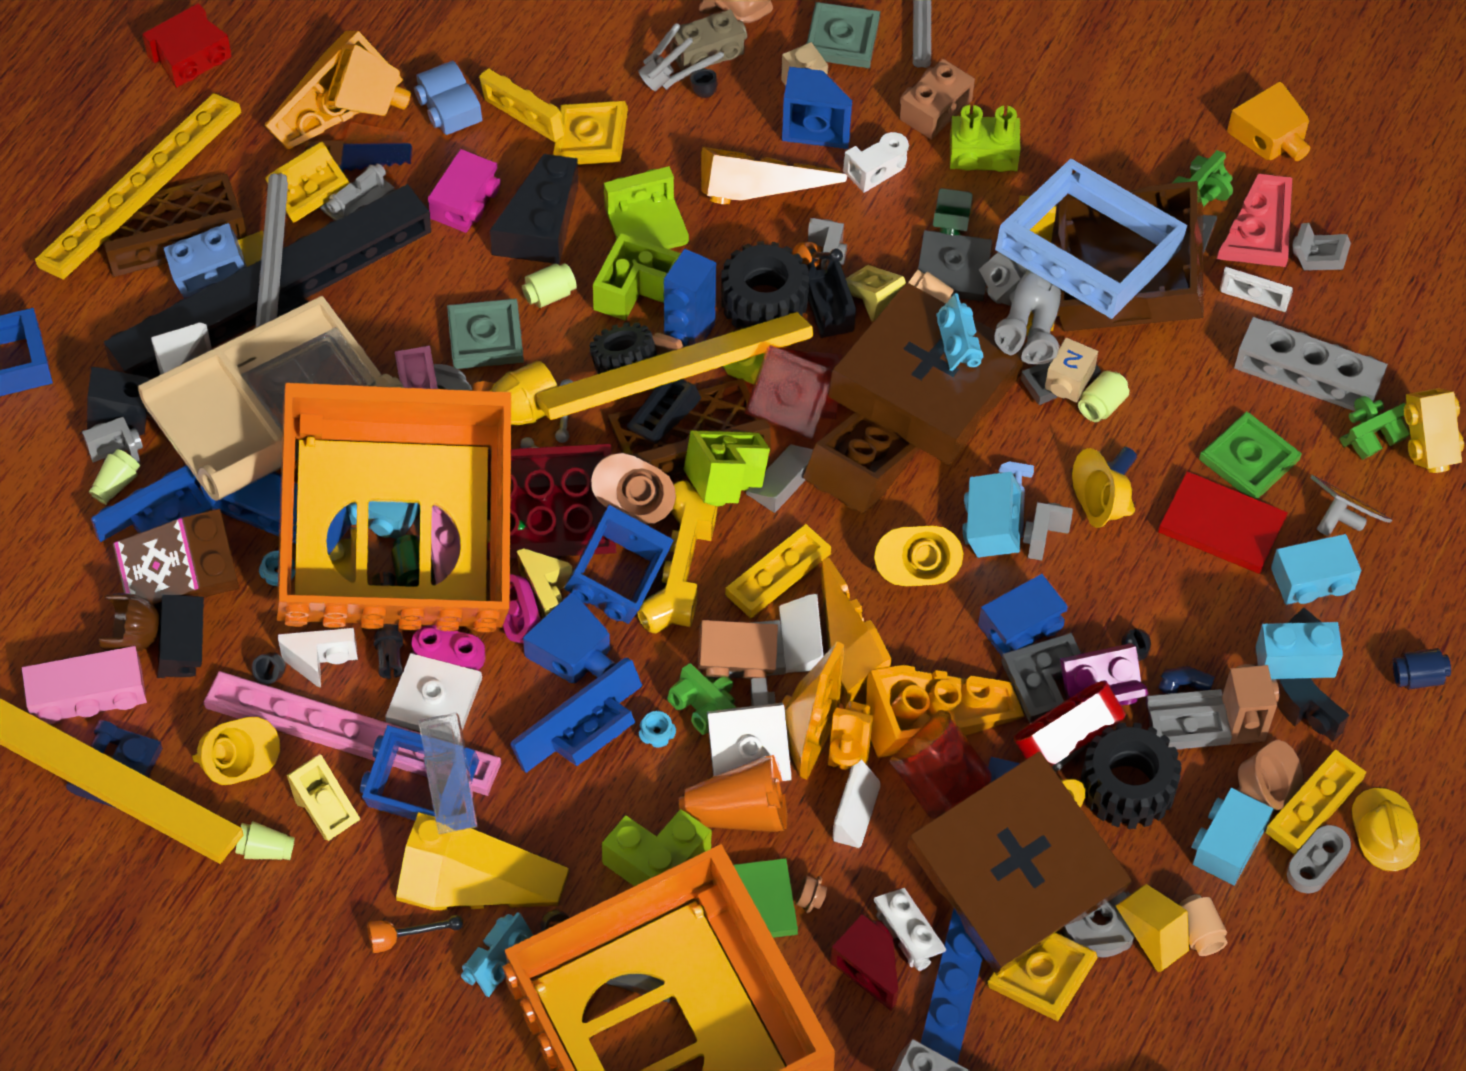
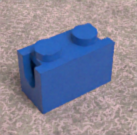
M1040 574L982 606L978 627L1002 656V654L1031 646L1034 641L1045 635L1046 637H1051L1058 633L1065 623L1061 614L1067 611L1068 606L1044 575Z

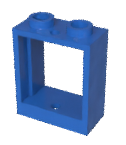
M34 308L0 316V345L26 339L32 361L31 363L0 370V396L53 384Z
M609 505L599 519L564 590L577 595L583 603H590L603 610L609 618L629 624L639 611L674 540ZM602 536L650 561L631 600L583 575Z
M387 725L384 736L379 735L374 744L373 757L376 759L372 770L365 772L360 785V793H363L362 798L367 806L412 820H416L418 812L458 823L480 761L475 750ZM399 747L454 763L437 812L382 796Z

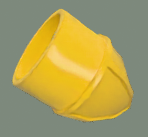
M535 361L516 371L507 372L493 385L490 391L511 392V425L518 426L534 424L536 420L546 416L537 404L536 394L558 386L545 364L541 361Z

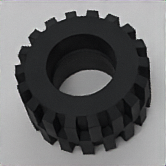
M764 241L757 242L756 246H751L750 243L742 247V251L735 250L731 253V259H726L721 275V306L724 308L726 318H732V325L736 328L742 326L744 329L798 312L803 317V313H806L809 287L808 268L806 264H802L803 258L799 254L792 255V249L788 246L780 248L779 243L772 242L771 245H764ZM759 285H769L778 290L763 293L751 288Z
M1119 723L1116 726V730L1109 726L1102 731L1101 737L1098 735L1094 737L1091 746L1087 749L1080 779L1085 788V798L1088 797L1086 805L1091 811L1097 809V817L1102 821L1106 818L1111 819L1112 826L1119 827L1120 823H1126L1127 829H1136L1137 823H1142L1143 827L1152 825L1153 818L1158 821L1163 818L1166 810H1170L1173 804L1182 769L1181 761L1177 760L1179 753L1176 747H1169L1170 739L1166 735L1157 736V729L1151 726L1148 730L1141 729V723H1133V727H1127L1126 723ZM1120 766L1135 767L1144 772L1150 781L1143 785L1125 784L1118 780L1111 770Z

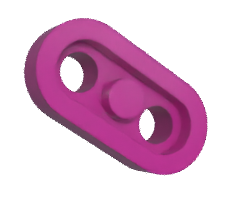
M510 574L509 611L503 627L509 640L524 644L523 637L541 619L529 581L524 577Z
M428 625L418 629L412 637V649L415 655L476 671L484 665V644L474 635L458 631H440L436 629V626ZM429 639L436 640V642L433 644L424 643L426 640ZM463 648L472 649L469 653L460 652Z

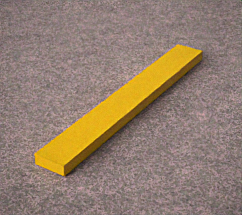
M213 93L35 258L37 267L64 280L242 113L239 103Z
M798 312L537 393V404L550 420H554L813 337L812 325Z
M0 698V745L219 864L222 863L244 836L241 827Z

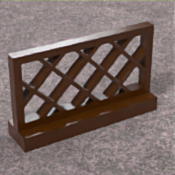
M223 174L156 192L103 242L113 277L166 264L168 261L164 247L227 223L230 224L238 240L247 237L243 215L238 207L228 175ZM224 187L223 192L217 198L207 195L210 190ZM182 197L190 199L184 206L173 203L176 199ZM199 202L211 205L204 213L194 210ZM147 206L156 207L150 215L140 212V210ZM219 209H223V210H226V211H227V212H223V213L216 214ZM166 210L176 213V216L171 221L160 218ZM186 217L194 219L192 221L182 223ZM132 219L143 222L137 230L126 227ZM152 226H156V227H159V228H160V229H156V230L149 231ZM119 234L126 236L125 238L114 240Z
M743 378L698 390L701 396L698 403L708 407L703 414L690 411L684 417V419L696 422L692 431H701L704 426H708L723 432L760 433L770 448L769 453H771L770 426L766 418L762 419ZM738 392L741 396L737 405L722 400L724 396ZM667 404L663 405V408L667 410L671 407ZM641 406L608 415L609 425L622 453L633 455L661 469L671 480L687 476L683 469L690 437L689 430L677 427L679 424L677 423L655 444L620 427L621 424L630 422ZM716 409L731 413L726 422L711 417ZM738 416L753 421L738 426L733 425ZM647 421L642 425L647 429L648 427L653 429L656 427ZM670 435L685 439L673 444H666ZM637 444L651 449L632 454V450Z

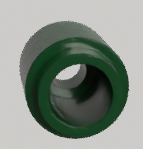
M405 535L399 537L393 543L391 557L398 586L417 587L419 585L420 537L417 535ZM431 567V582H432V580H433V572H432V567Z

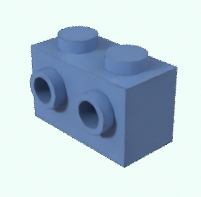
M229 223L211 228L204 233L179 240L175 244L164 247L173 280L184 299L204 290L210 284L218 283L233 275L239 269L247 267L239 241Z

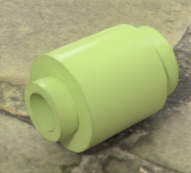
M555 263L525 276L526 284L522 285L523 294L530 305L534 303L538 308L569 296L570 291L577 288L575 277L566 263L561 265Z
M1103 371L1080 396L1081 400L1078 402V408L1083 416L1092 422L1107 419L1129 396L1126 379L1118 372Z

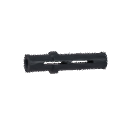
M383 572L384 583H381L380 573L372 577V584L374 586H395L396 583L395 575L389 572ZM384 624L383 628L376 629L377 633L373 637L375 648L378 650V673L380 677L391 679V668H394V677L397 678L403 673L400 656L403 636L399 632L398 624Z

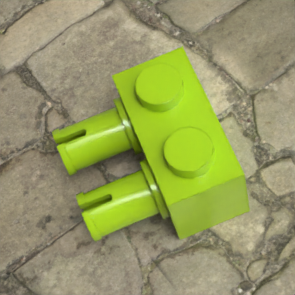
M970 105L962 108L961 116H952L950 169L966 171L996 170L999 172L1018 170L1020 118H1017V112L1014 108L1008 106L1007 115L1004 116V106H1001L996 110L995 117H983L980 107L973 105V113L970 115Z

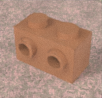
M942 59L934 68H928L922 75L921 80L913 88L908 87L900 98V120L932 140L952 120V116L958 115L962 108L972 101L975 78Z
M702 620L699 630L698 670H706V676L729 677V671L744 672V678L746 679L766 678L767 674H773L776 670L778 624Z
M1243 664L1236 668H1230L1222 695L1232 735L1229 745L1265 742L1279 700L1278 683L1276 679H1271L1268 665L1255 666L1253 664Z

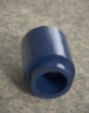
M1439 648L1402 653L1401 657L1393 658L1395 683L1397 687L1406 686L1408 690L1444 685L1446 677L1451 676V664L1448 655H1442Z

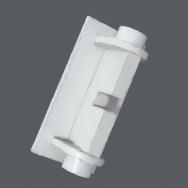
M905 888L873 899L876 903L875 908L878 911L877 918L883 922L894 939L899 937L901 941L898 946L908 959L910 967H916L918 971H921L930 965L929 957L941 954L947 950Z

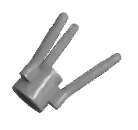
M676 23L653 53L643 61L645 66L638 73L653 91H657L661 86L667 90L675 82L722 59L724 53L719 52L670 76L674 72L670 63L693 43L692 38H687L665 59L660 56L680 29V25Z

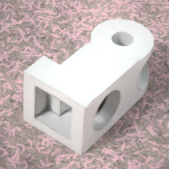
M890 132L883 135L879 143L872 145L862 152L854 146L845 152L843 172L865 193L905 168L909 148L907 138L900 133Z

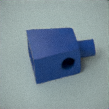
M570 593L523 637L524 655L526 658L570 683H577L589 671L598 678L616 665L606 656L610 651V634L574 593Z

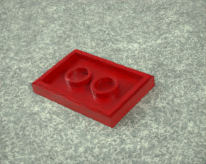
M1187 471L1160 524L1158 533L1260 574L1283 527L1288 512Z

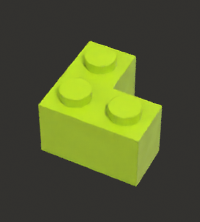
M620 233L593 283L594 310L626 321L639 295L664 303V278L681 253Z
M690 431L683 470L704 503L713 506H723L725 503H739L741 490H747L749 487L762 488L770 448L760 433Z
M682 809L677 812L657 837L628 816H625L602 842V862L633 886H636L710 850L712 830Z

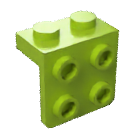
M670 166L651 169L625 178L619 177L604 183V207L616 239L622 233L667 249L683 246L689 242L688 231L674 200V176Z

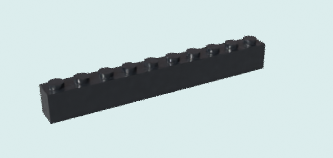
M406 184L396 190H391L370 204L360 206L337 221H331L320 230L308 236H303L293 244L283 248L278 311L299 297L307 298L431 233L429 210L410 186ZM261 260L248 267L239 269L233 275L218 283L208 285L204 290L187 299L177 301L166 310L156 315L148 316L141 323L125 331L118 332L110 339L104 341L107 357L113 369L118 372L147 377L151 380L160 375L151 337L197 323H203L207 325L212 348L256 325Z

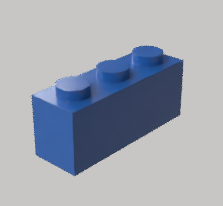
M684 249L664 278V335L680 339L682 345L687 347L705 341L715 326L716 262Z

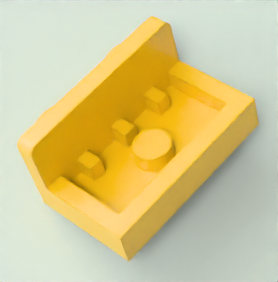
M323 142L306 150L265 177L268 183V178L273 173H283L287 176L286 213L293 223L328 202L330 195H336L350 184Z

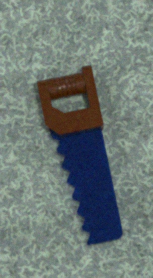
M309 141L305 144L306 151L323 142L342 172L345 169L353 171L355 168L362 170L364 167L369 165L375 166L376 164H380L382 167L385 164L392 166L394 163L402 165L404 162L411 164L413 152L410 143L344 144L343 141Z

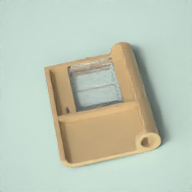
M320 296L139 385L138 391L146 409L204 490L213 500L218 501L281 468L285 383L404 387L398 378H392L388 374H380L325 298ZM295 440L296 461L299 459V440Z

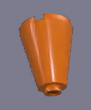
M774 755L761 757L685 788L684 796L679 797V809H682L709 828L764 832L785 831L787 829V805L785 794L781 792L779 782H783L776 757Z

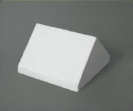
M197 323L151 337L160 375L212 350L207 325L203 323Z

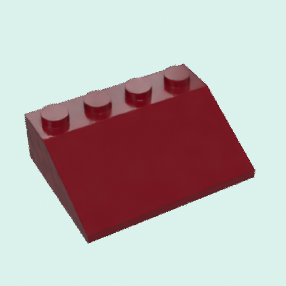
M611 444L511 449L510 559H517V551L523 548L549 557L579 556L582 554L599 519L607 509L595 497L592 491L591 477L597 464L605 457L611 455ZM488 450L487 520H490L491 450ZM519 520L525 522V527L522 530H518ZM602 536L593 555L616 554V543ZM490 542L487 543V561L490 560Z

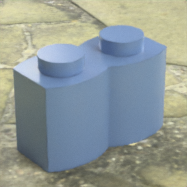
M453 60L416 74L418 85L414 86L415 95L420 105L426 104L429 108L427 110L428 116L434 128L440 127L442 132L448 135L482 121L480 103L472 88L466 83L458 65Z

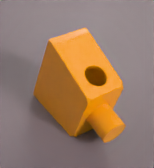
M344 44L324 105L371 115L385 116L390 105L404 110L409 103L411 93L409 90L396 86L400 75L398 69L358 45Z
M1278 82L1232 110L1227 132L1265 160H1273L1287 152L1295 161H1300L1310 151V146L1304 141L1309 124L1308 116L1283 83Z

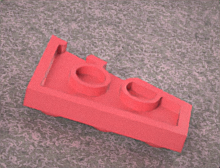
M1257 175L1237 219L1234 220L1230 232L1218 252L1217 259L1286 267L1289 250L1291 177Z

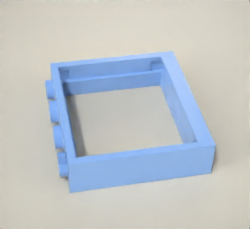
M1070 158L1000 225L995 250L1113 319L1181 250L1187 225ZM1067 194H1070L1158 246L1121 283H1118L1033 233L1030 229Z

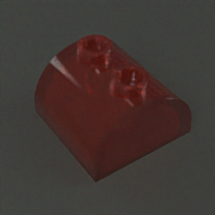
M939 710L889 759L929 818L932 819L938 818L990 784L992 778L991 771L951 714L945 710Z

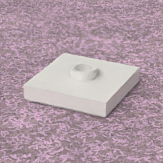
M410 653L385 716L386 722L458 742L482 681V672Z
M783 703L707 711L713 777L761 757L774 755L779 764L782 780H791Z

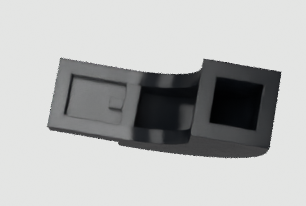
M1304 607L1288 623H1316L1321 621ZM1311 678L1276 679L1279 687L1277 706L1294 727L1305 718L1317 733L1324 734L1332 742L1343 733L1349 714L1324 694Z

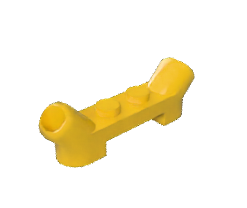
M688 481L674 483L676 499L670 513L681 526L679 531L673 530L671 539L674 541L670 547V552H674L672 561L665 562L662 582L667 583V585L662 590L644 599L637 612L642 626L648 632L654 634L672 624L691 627L697 605V584L687 582L694 549L697 539L711 541L718 506L704 503L696 489Z

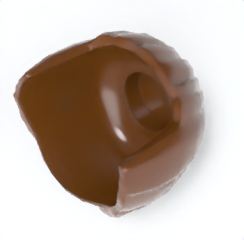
M117 593L105 596L115 608L113 638H99V644L102 649L111 651L136 646L138 652L155 642L159 635L160 620L157 610L148 600L131 593Z

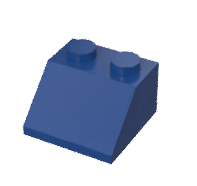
M789 67L783 103L782 141L849 149L852 100L824 71Z

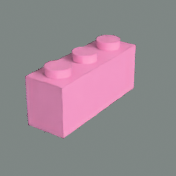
M136 646L22 667L29 714L47 724H54L61 719L76 716L91 717L107 710H127L136 705L147 703L142 668Z

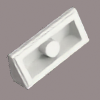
M1225 267L1219 291L1286 312L1293 288Z
M817 594L808 595L779 606L786 673L811 671L824 657Z
M862 759L851 767L834 820L832 836L834 842L856 848L862 846L880 789L879 779Z

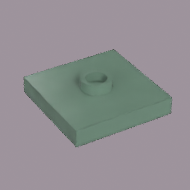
M816 2L806 44L812 42L826 62L870 68L881 11Z
M517 298L447 305L454 368L462 369L524 363Z

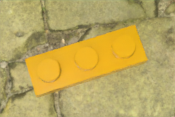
M489 68L479 76L485 101L553 142H557L565 135L562 125V114L555 105L544 102L537 98L530 90L522 89L512 83L508 77L501 76Z
M805 524L726 587L725 595L749 618H752L821 563L823 559L831 555V546Z
M1335 749L1268 824L1265 833L1296 855L1314 832L1326 823L1362 782L1366 771Z

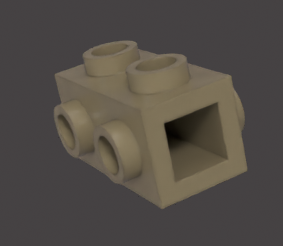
M731 9L715 13L706 18L680 25V29L670 41V52L675 50L687 38H692L693 43L675 59L681 71L710 56L723 52L724 57L711 64L714 65L725 60H732L744 54V40L747 39V31L744 23L741 20L737 21Z

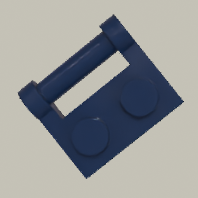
M104 720L98 721L94 729L96 736L90 746L104 754L109 743L118 745L112 758L146 777H149L163 749L161 741L120 729L111 722ZM67 782L66 788L71 793L114 807L76 785Z

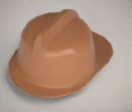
M703 0L699 5V11L710 14L731 9L737 21L741 20L743 23H752L771 13L773 5L770 0Z
M625 453L611 454L602 459L593 470L591 477L592 491L597 500L605 507L611 505L644 524L656 523L664 519L673 509L676 494L675 486L670 477L661 469L633 455Z
M1281 740L1268 743L1255 755L1240 764L1238 768L1240 786L1236 790L1276 810L1284 808L1301 789L1303 784L1302 767L1294 749Z

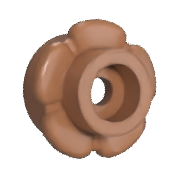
M806 875L799 887L795 905L805 908L807 913L811 912L813 907L820 909L825 899L827 887L821 885V876L815 879Z

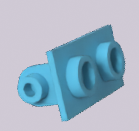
M955 293L936 315L944 344V352L946 353L951 371L960 362L966 363L969 367H977L981 364L983 358L979 340L977 337H973L976 333L972 309L967 307L965 303H960L959 296Z
M517 912L515 916L507 914L504 918L500 917L483 940L490 949L487 951L478 947L467 963H464L462 966L463 973L461 978L470 985L477 981L487 997H490L499 983L505 978L502 966L508 963L504 950L534 936L520 913Z

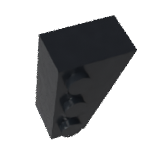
M543 154L490 229L492 255L552 264L557 263L560 265L579 185L578 158Z

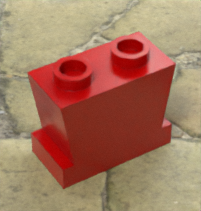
M199 3L142 34L147 56L154 64L158 61L162 63L176 88L194 80L200 74L221 65L232 57L228 35L207 20L206 11Z

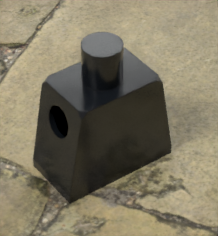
M92 367L87 396V430L97 424L107 423L124 417L129 430L136 428L139 435L145 434L147 418L153 417L141 400L138 386L149 381V379L143 376Z

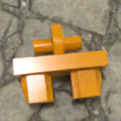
M850 701L845 709L835 708L832 719L829 766H839L841 769L846 770L852 767V765L859 763L861 759L868 766L873 716L869 715L870 707L868 705Z

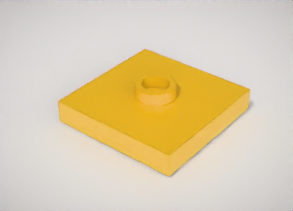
M625 101L560 105L565 135L555 142L553 155L578 158V165L621 162L628 112Z
M1054 933L1043 946L998 976L993 972L988 980V985L990 989L1053 1020L1059 1021L1097 960V954L1095 951Z

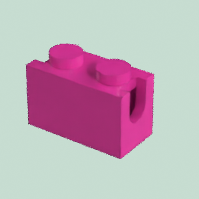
M460 149L428 197L430 219L467 233L474 222L477 223L481 219L489 198H494L499 191L501 180L494 177L497 163Z

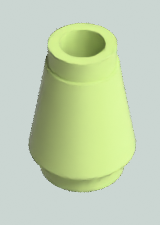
M116 449L113 454L107 455L89 493L101 503L107 504L110 499L115 497L138 476L136 471L140 467L139 463L126 452Z
M254 821L251 824H241L244 836L236 845V854L244 855V859H291L295 837L287 836V834Z

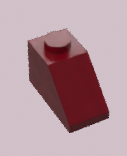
M861 914L832 946L830 963L892 1011L897 1004L899 990L893 937H891L889 930L877 920L871 921Z

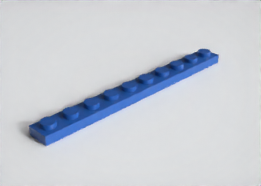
M991 757L984 787L1020 763ZM954 908L945 941V948L947 950L942 954L921 1044L958 1064L983 956L964 930L963 923Z

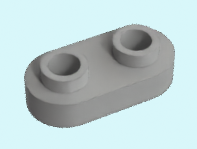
M1326 825L1317 829L1289 864L1287 878L1291 886L1302 893L1319 891L1346 860L1351 848L1348 834L1343 829L1333 825ZM1330 846L1334 849L1335 852L1328 853L1323 849V847ZM1307 872L1312 876V879H1305L1300 873Z

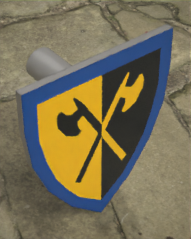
M1311 475V479L1334 497L1332 504L1317 527L1319 532L1330 536L1338 521L1358 531L1363 530L1367 519L1347 509V505L1374 518L1391 523L1392 519L1328 482Z

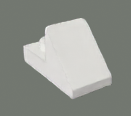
M354 628L278 635L280 651L284 661L319 688L321 687L320 663L341 664L348 660H358Z

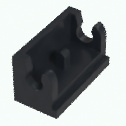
M826 259V267L821 270H816L813 261L807 265L809 276L808 302L820 338L854 332L856 307L840 262L835 263L830 259Z
M162 594L159 616L157 678L196 676V668L194 667H201L204 597Z

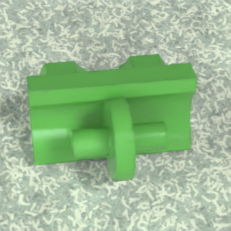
M1218 150L1210 158L1198 155L1191 162L1190 179L1178 176L1172 182L1173 184L1197 181L1203 207L1214 199L1225 201L1233 194V187L1230 183L1233 178L1224 166L1226 155Z
M1367 396L1357 398L1354 402L1355 411L1349 414V419L1352 423L1361 421L1362 424L1351 428L1348 434L1339 438L1343 447L1345 448L1352 444L1363 460L1383 449L1375 435L1380 430L1390 446L1406 439L1410 435L1407 424L1403 419L1404 406L1406 404L1403 403L1378 415V411L1384 409V404L1381 400L1372 402Z
M691 663L682 668L680 679L670 688L667 698L668 702L676 710H683L690 704L696 709L693 712L691 721L693 726L702 735L709 733L707 711L736 708L733 705L735 699L729 694L733 687V682L728 677H721L717 680L709 676L704 677Z

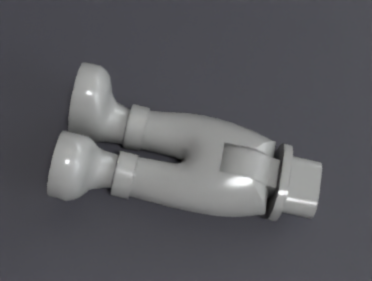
M1026 269L1025 274L1016 287L1007 319H1003L996 326L995 342L1004 353L1014 355L1021 349L1026 338L1028 318L1030 312L1034 314L1033 321L1027 336V342L1022 351L1021 360L1028 364H1046L1057 357L1059 344L1057 339L1050 334V331L1058 313L1061 289Z

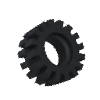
M627 322L623 323V327L619 328L617 324L612 325V330L608 331L605 328L601 331L602 336L596 334L593 337L594 342H590V352L597 374L658 356L651 331L645 325L641 327L640 323H634L631 327L630 323Z

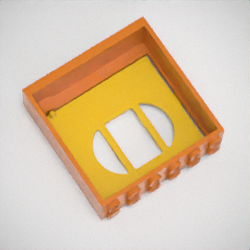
M285 383L282 423L277 621H285V625L301 627L307 625L308 622H323V626L329 628H341L346 626V623H361V627L366 629L383 628L384 624H399V628L403 630L421 629V625H435L436 629L440 631H456L459 629V626L474 627V631L494 632L496 627L502 628L509 611L511 392ZM295 440H299L295 595H291ZM488 448H491L490 520H487ZM354 502L357 505L355 582L351 583L342 577L333 566L328 555L326 539L328 529L335 516L347 505ZM369 502L418 503L420 505L419 585L417 587L374 586L367 584ZM432 506H437L450 517L460 539V554L455 568L442 582L435 586L431 584ZM490 542L489 601H486L487 543Z
M722 844L504 950L508 964L502 966V969L507 978L505 979L507 986L515 1000L523 999L519 1001L524 1011L523 1017L532 1035L540 1033L537 1036L541 1045L540 1050L550 1070L557 1067V1071H575L540 999L576 1070L605 1071L589 1038L669 997H674L697 1042L640 1071H671L699 1056L704 1057L702 1071H834L835 1050ZM675 909H678V910H676V911H674V912H672V913H670V914H668V915H666V916H664V917H662V918H660V919H658V920H656V921H654V922H652V923H650V924H648V925H646V926H644V927H642V928H640V929H638V930H636V931H634V932H632V933H630V934H628V935H626V936H624V937H622V938H620V939H617V938H619V937H621V936H623V935H625V934H627V933H629V932H631V931H633V930H635V929H637V928H639V927H641V926H643V925H645V924H647V923H649V922H651V921H653V920H655V919H657V918H659V917H661V916H663V915H665V914H667V913H669V912H671V911H673V910H675ZM608 942H611V943H609V944H607V945H605V946H603V947H601V948H599V949H597V950H595V951H593V952H591V953H589V954H587V955H585V956H583V957H581V958H579V959H577V960H575V961H573V962H571V963H569V964H567V965H565V966H563V967H561V968H559V969H557V970H555V971H553V972H550V971H552V970H554V969H556V968H558V967H560V966H562V965H564V964H566V963H568V962H570V961H572V960H574V959H576V958H578V957H580V956H582V955H584V954H586V953H588V952H590V951H592V950H594V949H596V948H598V947H600V946H602V945H604V944H606V943H608ZM543 974H546V975H544V976H542V977H540V978H538V979H536V980H534V981L531 982V980H533V979H535V978H537V977H539V976H541V975H543ZM626 974H644L664 982V985L588 1023L582 1022L585 1007L591 996L600 986L615 977Z

